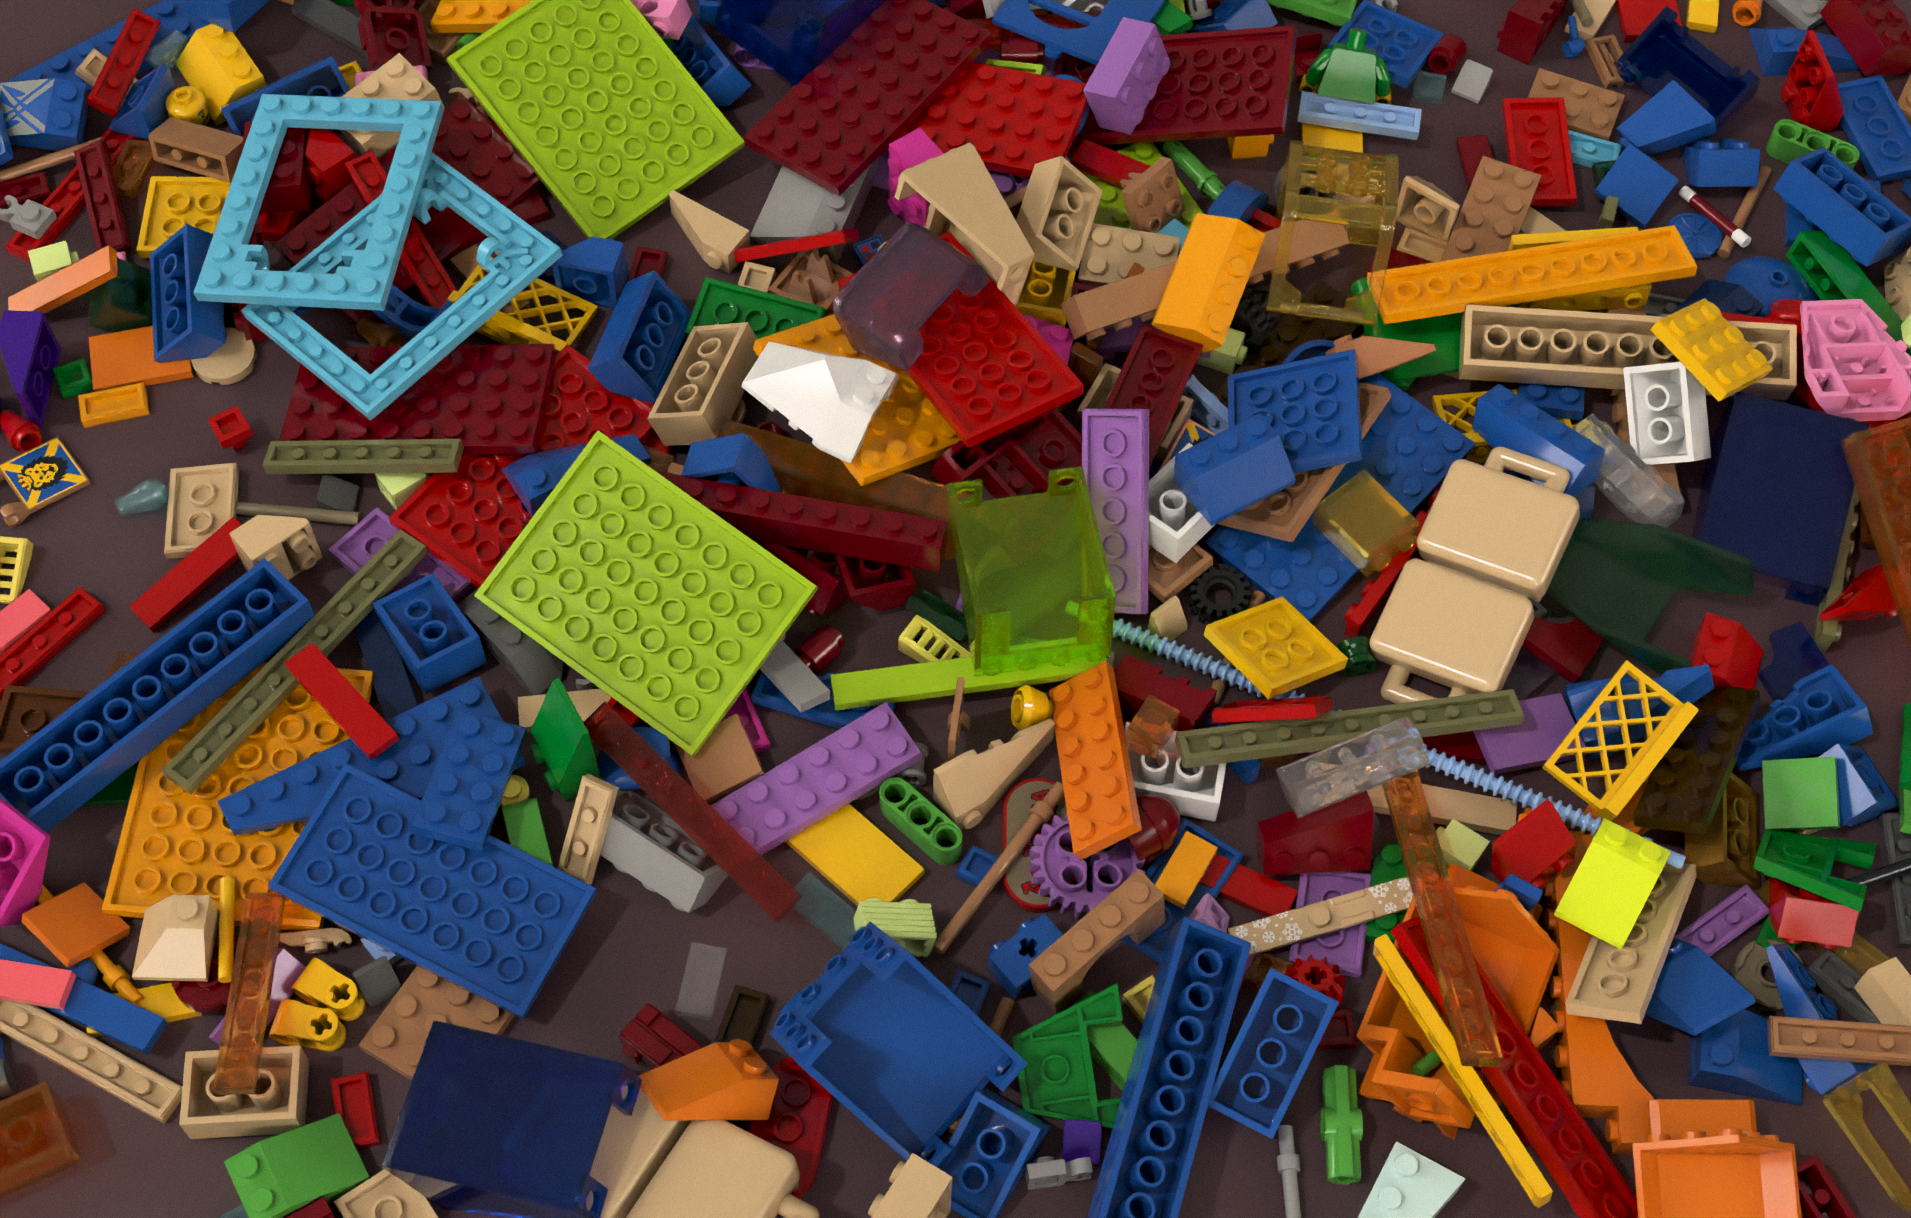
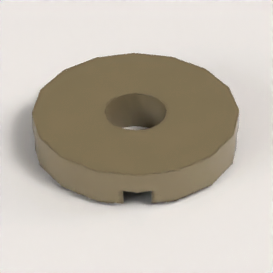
M1765 939L1771 945L1784 944L1775 939ZM1755 941L1750 942L1735 956L1731 968L1732 977L1754 996L1756 1003L1752 1004V1006L1763 1011L1783 1010V1005L1776 983L1766 981L1761 974L1762 967L1772 968L1767 950L1755 943ZM1788 946V948L1793 952V954L1803 965L1804 963L1801 960L1800 956L1790 946Z

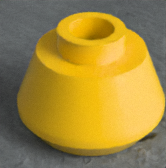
M1023 685L1015 691L1011 702V720L1019 731L1051 719L1053 704L1051 700H1048L1045 693L1030 685Z

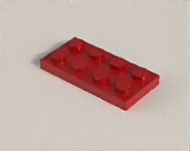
M1564 97L1503 98L1501 106L1508 164L1542 175L1530 206H1574L1577 194Z

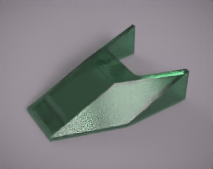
M1579 518L1546 593L1593 632L1662 676L1667 670L1692 667L1691 660L1645 642L1673 595L1679 590L1752 595L1754 591L1753 560L1660 525Z

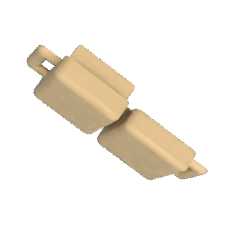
M1501 446L1491 450L1484 466L1465 459H1459L1452 463L1417 537L1418 551L1425 561L1411 559L1405 563L1369 641L1373 656L1381 662L1392 665L1381 687V695L1385 700L1399 704L1438 699L1405 686L1410 673L1452 688L1448 697L1500 691L1503 689L1534 620L1533 605L1527 597L1533 598V601L1536 602L1541 601L1580 518L1577 499L1563 493L1570 479V473L1566 468ZM1506 468L1545 481L1546 483L1542 486L1503 473Z
M604 1060L591 1061L573 1085L559 1078L550 1079L503 1143L504 1154L518 1161L512 1171V1179L519 1193L563 1218H775L777 1214L784 1218H819L820 1216L816 1207L791 1195V1192H796L799 1187L800 1171L795 1157L790 1152L725 1120L664 1121L636 1083L638 1077ZM557 1103H559L558 1107L555 1109V1111H554L553 1114L550 1116V1118L548 1119V1121L545 1123V1125L543 1126V1128L540 1130V1132L538 1133V1135L535 1137V1139L533 1140V1142H532V1143L529 1142V1140H530L531 1138H533V1136L535 1135V1133L540 1129V1127H541L542 1124L545 1122V1120L547 1119V1117L550 1115V1113L552 1112V1110L554 1109V1107L557 1105Z

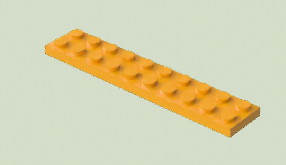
M1672 225L1368 272L1367 284L1385 325L1461 313L1465 311L1466 304L1506 306L1692 277L1696 275L1697 265L1676 226Z

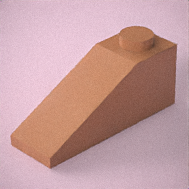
M1350 334L1333 341L1335 347L1326 351V355L1355 349L1358 357L1360 381L1363 378L1424 357L1436 351L1434 344L1362 336L1353 340Z

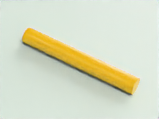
M232 877L220 879L218 981L222 983H229L234 980L235 879Z

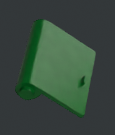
M1367 277L1359 279L1351 285L1350 289L1365 336L1434 344L1436 351L1424 357L1379 373L1406 392L1410 388L1409 385L1416 378L1459 371L1461 317L1459 313L1384 325L1368 287Z

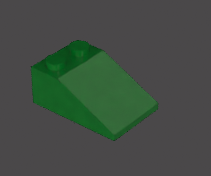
M560 678L552 681L530 730L534 744L530 745L529 748L537 765L544 763L548 771L543 774L552 792L558 790L563 801L575 797L578 793L582 776L590 774L599 779L601 777L589 732Z

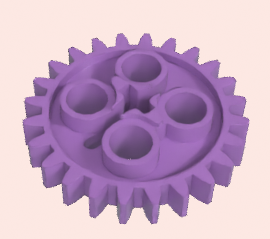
M1066 811L1064 821L1055 815L1051 823L1052 826L1044 823L1041 834H1036L1033 842L1035 846L1031 847L1029 857L1033 860H1030L1028 870L1035 872L1031 883L1042 884L1038 895L1044 896L1049 894L1051 896L1048 906L1051 907L1056 903L1062 904L1060 909L1061 915H1064L1070 908L1074 910V919L1078 920L1081 912L1089 913L1138 869L1141 870L1145 859L1138 860L1130 842L1125 838L1109 846L1110 851H1099L1087 857L1086 864V861L1079 859L1073 852H1067L1060 847V845L1072 847ZM1087 866L1092 868L1088 878L1092 892H1088L1086 889ZM1071 877L1078 882V884H1068L1065 882L1063 878ZM1099 877H1108L1113 881V884H1105Z

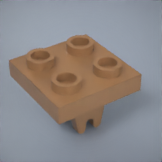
M1163 156L1144 173L1131 172L1128 174L1130 180L1122 179L1120 181L1123 188L1121 193L1132 230L1158 233L1170 221L1185 211L1172 159Z
M817 249L799 251L768 288V293L824 307L827 311L826 316H828L838 304L840 291L838 280L854 273L831 262L827 254H824L822 257L819 256Z

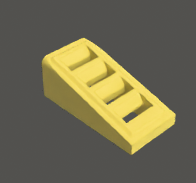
M0 536V576L13 577L12 582L0 581V588L11 589L10 595L0 594V604H10L21 595L34 546L27 538ZM15 552L17 556L16 558L5 557V553ZM2 564L15 565L14 570L1 569Z
M919 615L912 619L898 639V650L919 663L948 660L953 655L958 658L974 656ZM918 635H921V638L916 643L915 639L918 637ZM930 641L934 644L929 651L924 649ZM943 648L946 652L939 660L936 656Z

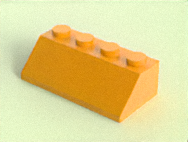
M1201 213L1195 214L1151 325L1164 332L1203 344L1202 353L1204 354L1222 346L1266 234L1240 219Z

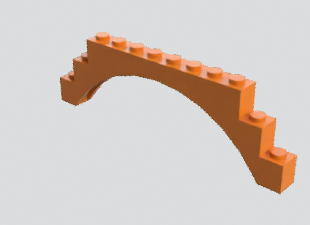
M1651 773L1619 815L1611 821L1617 825L1620 824L1627 830L1631 829L1633 833L1639 836H1643L1652 829L1635 826L1633 818ZM1588 804L1582 813L1587 815L1588 812H1591L1592 818L1597 819L1598 816L1596 814L1598 811ZM1579 827V831H1569L1576 842L1574 864L1564 874L1559 875L1556 873L1547 880L1548 884L1542 893L1543 897L1548 899V908L1545 909L1544 926L1546 930H1550L1551 940L1560 949L1553 967L1554 976L1550 977L1549 982L1550 997L1556 1000V1010L1553 1011L1552 1018L1559 1025L1556 1032L1558 1033L1559 1045L1555 1048V1065L1557 1068H1561L1562 1081H1559V1083L1582 1117L1609 1118L1605 1123V1137L1608 1142H1611L1612 1155H1633L1632 1143L1647 1142V1135H1651L1648 1100L1655 1099L1637 1080L1614 1044L1605 1019L1567 1014L1565 1006L1566 999L1592 938L1591 934L1554 915L1594 838L1591 837L1590 831L1586 830L1582 833Z

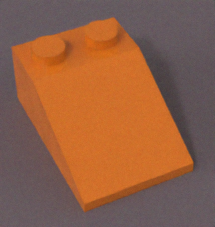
M734 1039L730 1042L712 1043L638 1076L636 1083L664 1121L768 1120L779 1078L749 1042Z

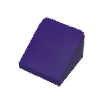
M1065 1119L1063 1125L1062 1159L1068 1162L1078 1158L1090 1157L1092 1166L1099 1167L1102 1122Z

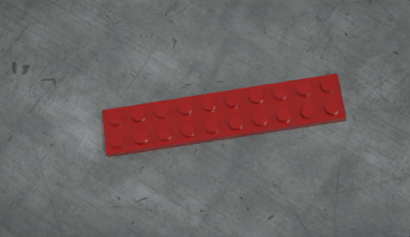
M1442 907L1399 923L1390 931L1398 942L1399 948L1406 954L1417 971L1420 980L1427 986L1439 1004L1440 1010L1449 1019L1460 1036L1463 1045L1470 1051L1482 1069L1484 1077L1492 1084L1503 1101L1506 1110L1513 1116L1525 1134L1527 1142L1534 1148L1546 1166L1549 1175L1556 1181L1570 1202L1572 1210L1579 1218H1638L1636 1196Z

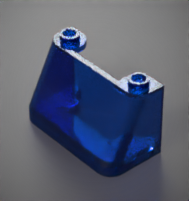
M1666 6L1617 60V66L1620 69L1618 75L1628 84L1634 82L1651 97H1654L1672 80L1676 81L1715 118L1716 130L1718 131L1755 96L1758 91L1760 78L1750 70L1744 75H1740V68L1738 66L1732 68L1692 37L1687 26L1681 27L1675 21L1678 14Z

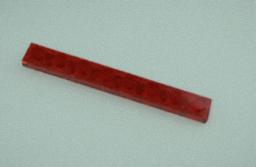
M605 701L583 722L590 738L774 921L778 923L803 897Z

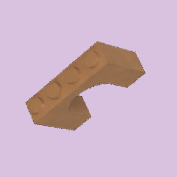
M1138 869L1028 964L1033 991L1054 1014L1065 1010L1084 993L1083 979L1086 973L1109 947L1126 935H1129L1139 945L1165 923L1164 894Z

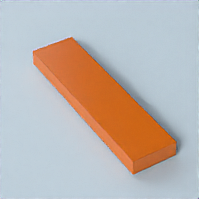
M108 245L8 297L9 310L44 312L45 314L117 277L116 250Z

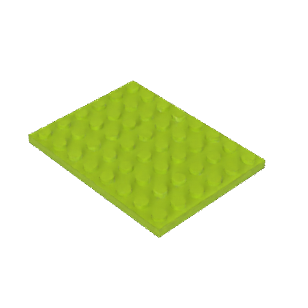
M532 0L447 57L450 67L534 170L587 239L591 237L615 238L669 200V193L672 190L679 193L745 147V142L631 0Z
M598 430L474 596L657 731L666 735L668 739L691 756L695 757L816 593L818 587Z

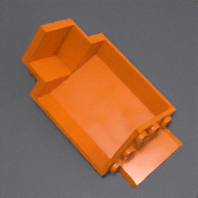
M1450 864L1443 882H1435L1434 884L1418 883L1403 922L1442 907L1528 1035L1560 949L1551 940L1549 934L1537 923L1543 908L1537 903L1528 912L1517 900L1518 898L1514 893L1504 889H1498L1495 892L1493 890L1499 884L1459 865ZM1395 939L1393 945L1450 1033L1453 1034L1456 1032L1453 1025L1442 1013L1439 1004L1427 986L1420 980L1417 971L1406 954L1401 951ZM1383 970L1356 1035L1373 1053L1358 1094L1370 1100L1379 1099L1392 1102L1394 1104L1393 1111L1418 1123H1421L1422 1120L1431 1121L1441 1130V1134L1455 1140L1459 1127L1470 1129L1475 1112L1443 1062L1424 1077L1414 1074L1412 1066L1434 1048ZM1464 1045L1461 1046V1050L1496 1104L1502 1106L1503 1101L1492 1084L1484 1077L1482 1069L1470 1051Z
M1648 1100L1651 1135H1647V1142L1632 1143L1638 1218H1802L1795 1146L1792 1143L1780 1142L1778 1135H1760V1132H1757L1755 1102L1753 1100Z

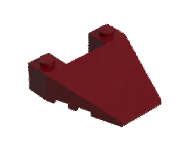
M1054 408L970 448L962 440H959L941 454L931 473L952 496L956 495L975 479L987 489L1017 522L1008 530L998 546L1022 569L1042 553L1051 542L1082 488V475L1076 473L1077 464L1082 455V435Z

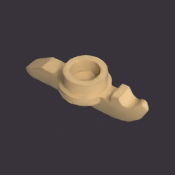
M338 928L290 932L279 935L281 943L292 948L305 947V953L308 954L326 952L327 944L334 943V947H340L343 942L349 945L352 943L350 935Z

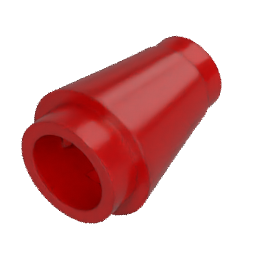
M6 410L0 414V426L14 450L24 453L41 444V430L36 424L15 413L13 410Z

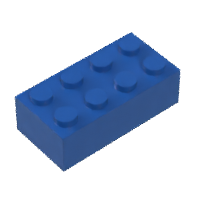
M1825 147L1793 159L1773 188L1781 195V199L1785 203L1798 209L1804 214V218L1808 222L1817 225L1827 234L1832 242L1840 244L1851 254V257L1856 262L1864 264L1866 267L1898 252L1911 234V217Z
M1270 967L1214 1082L1208 1106L1273 1139L1339 1002Z

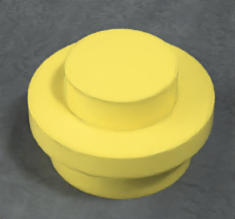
M511 775L500 806L528 799L530 790L524 778L518 775Z

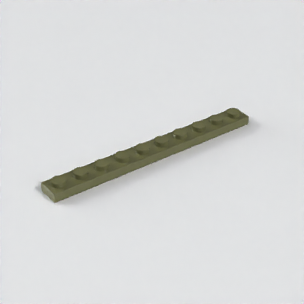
M400 529L162 769L164 776L192 795L300 684L286 669L284 663L312 642L327 657L374 609L372 603L385 597L428 554L426 545Z
M1514 689L1328 712L1317 718L1267 720L1176 732L1175 742L1183 768L1522 725L1525 715Z

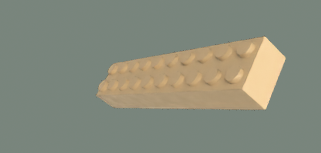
M1466 304L1461 318L1459 379L1625 390L1624 367L1676 362L1679 360L1650 330L1658 320L1664 318L1662 316ZM1728 321L1743 333L1744 339L1754 349L1760 351L1766 357L1767 363L1773 368L1764 378L1730 397L1787 400L1797 386V325ZM1705 388V393H1706V395H1712V394Z

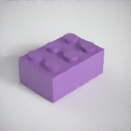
M1123 17L1084 87L1083 92L1100 128L1131 135L1136 125L1141 122L1149 101L1154 98L1163 75L1167 74L1170 67V59L1156 24Z

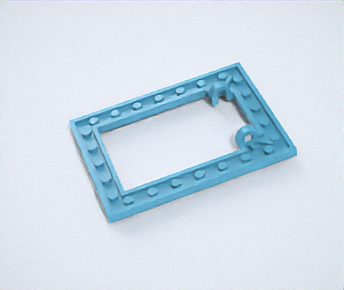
M262 94L194 290L196 299L208 302L384 311L443 116L444 107L442 102ZM287 128L401 132L365 250L343 249L341 257L346 266H338L335 274L270 271L268 253L264 246L248 244Z
M433 152L429 159L413 216L426 225L431 220L427 211L431 206L440 212L448 206L488 236L478 248L476 261L489 274L372 374L365 371L297 316L293 311L299 306L248 304L241 310L248 321L369 420L375 418L563 256L560 247ZM382 194L289 271L335 274L338 266H346L341 257L343 249L365 250ZM495 251V254L498 256L491 260V254Z

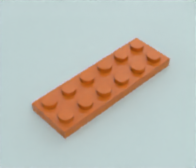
M1106 660L1049 690L1050 700L1053 704L1052 716L1055 723L1054 729L1073 854L1081 860L1142 830L1114 669Z

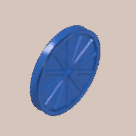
M1678 214L1668 224V226H1676L1693 258L1712 256L1718 251L1722 243L1721 230L1701 214Z

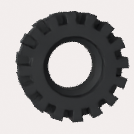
M1247 289L1245 292L1243 291L1229 328L1246 333L1243 346L1253 350L1259 347L1276 327L1274 324L1277 321L1276 317H1272L1275 314L1273 308H1267L1270 303L1267 300L1262 302L1260 300L1262 296L1259 293L1253 296V290Z
M1219 564L1218 570H1215L1214 565H1212L1206 572L1204 571L1192 581L1188 605L1192 607L1191 613L1193 616L1199 615V622L1203 624L1205 620H1208L1210 624L1245 611L1248 608L1251 590H1249V581H1244L1245 575L1242 572L1236 576V568L1230 566L1229 571L1224 570L1225 564ZM1213 588H1223L1231 594L1232 601L1225 605L1215 604L1207 598L1206 594Z

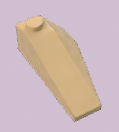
M1048 719L1020 730L1011 738L1010 742L1005 744L1000 739L992 741L988 746L989 748L982 753L977 754L974 749L964 752L934 769L933 801L939 810L953 821L960 830L963 828L971 829L983 820V817L1053 740L1055 727L1053 720Z

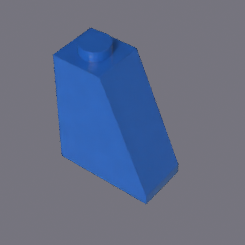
M1672 80L1617 127L1619 136L1617 142L1621 145L1623 151L1629 144H1632L1649 157L1713 135L1717 131L1715 118L1676 81Z

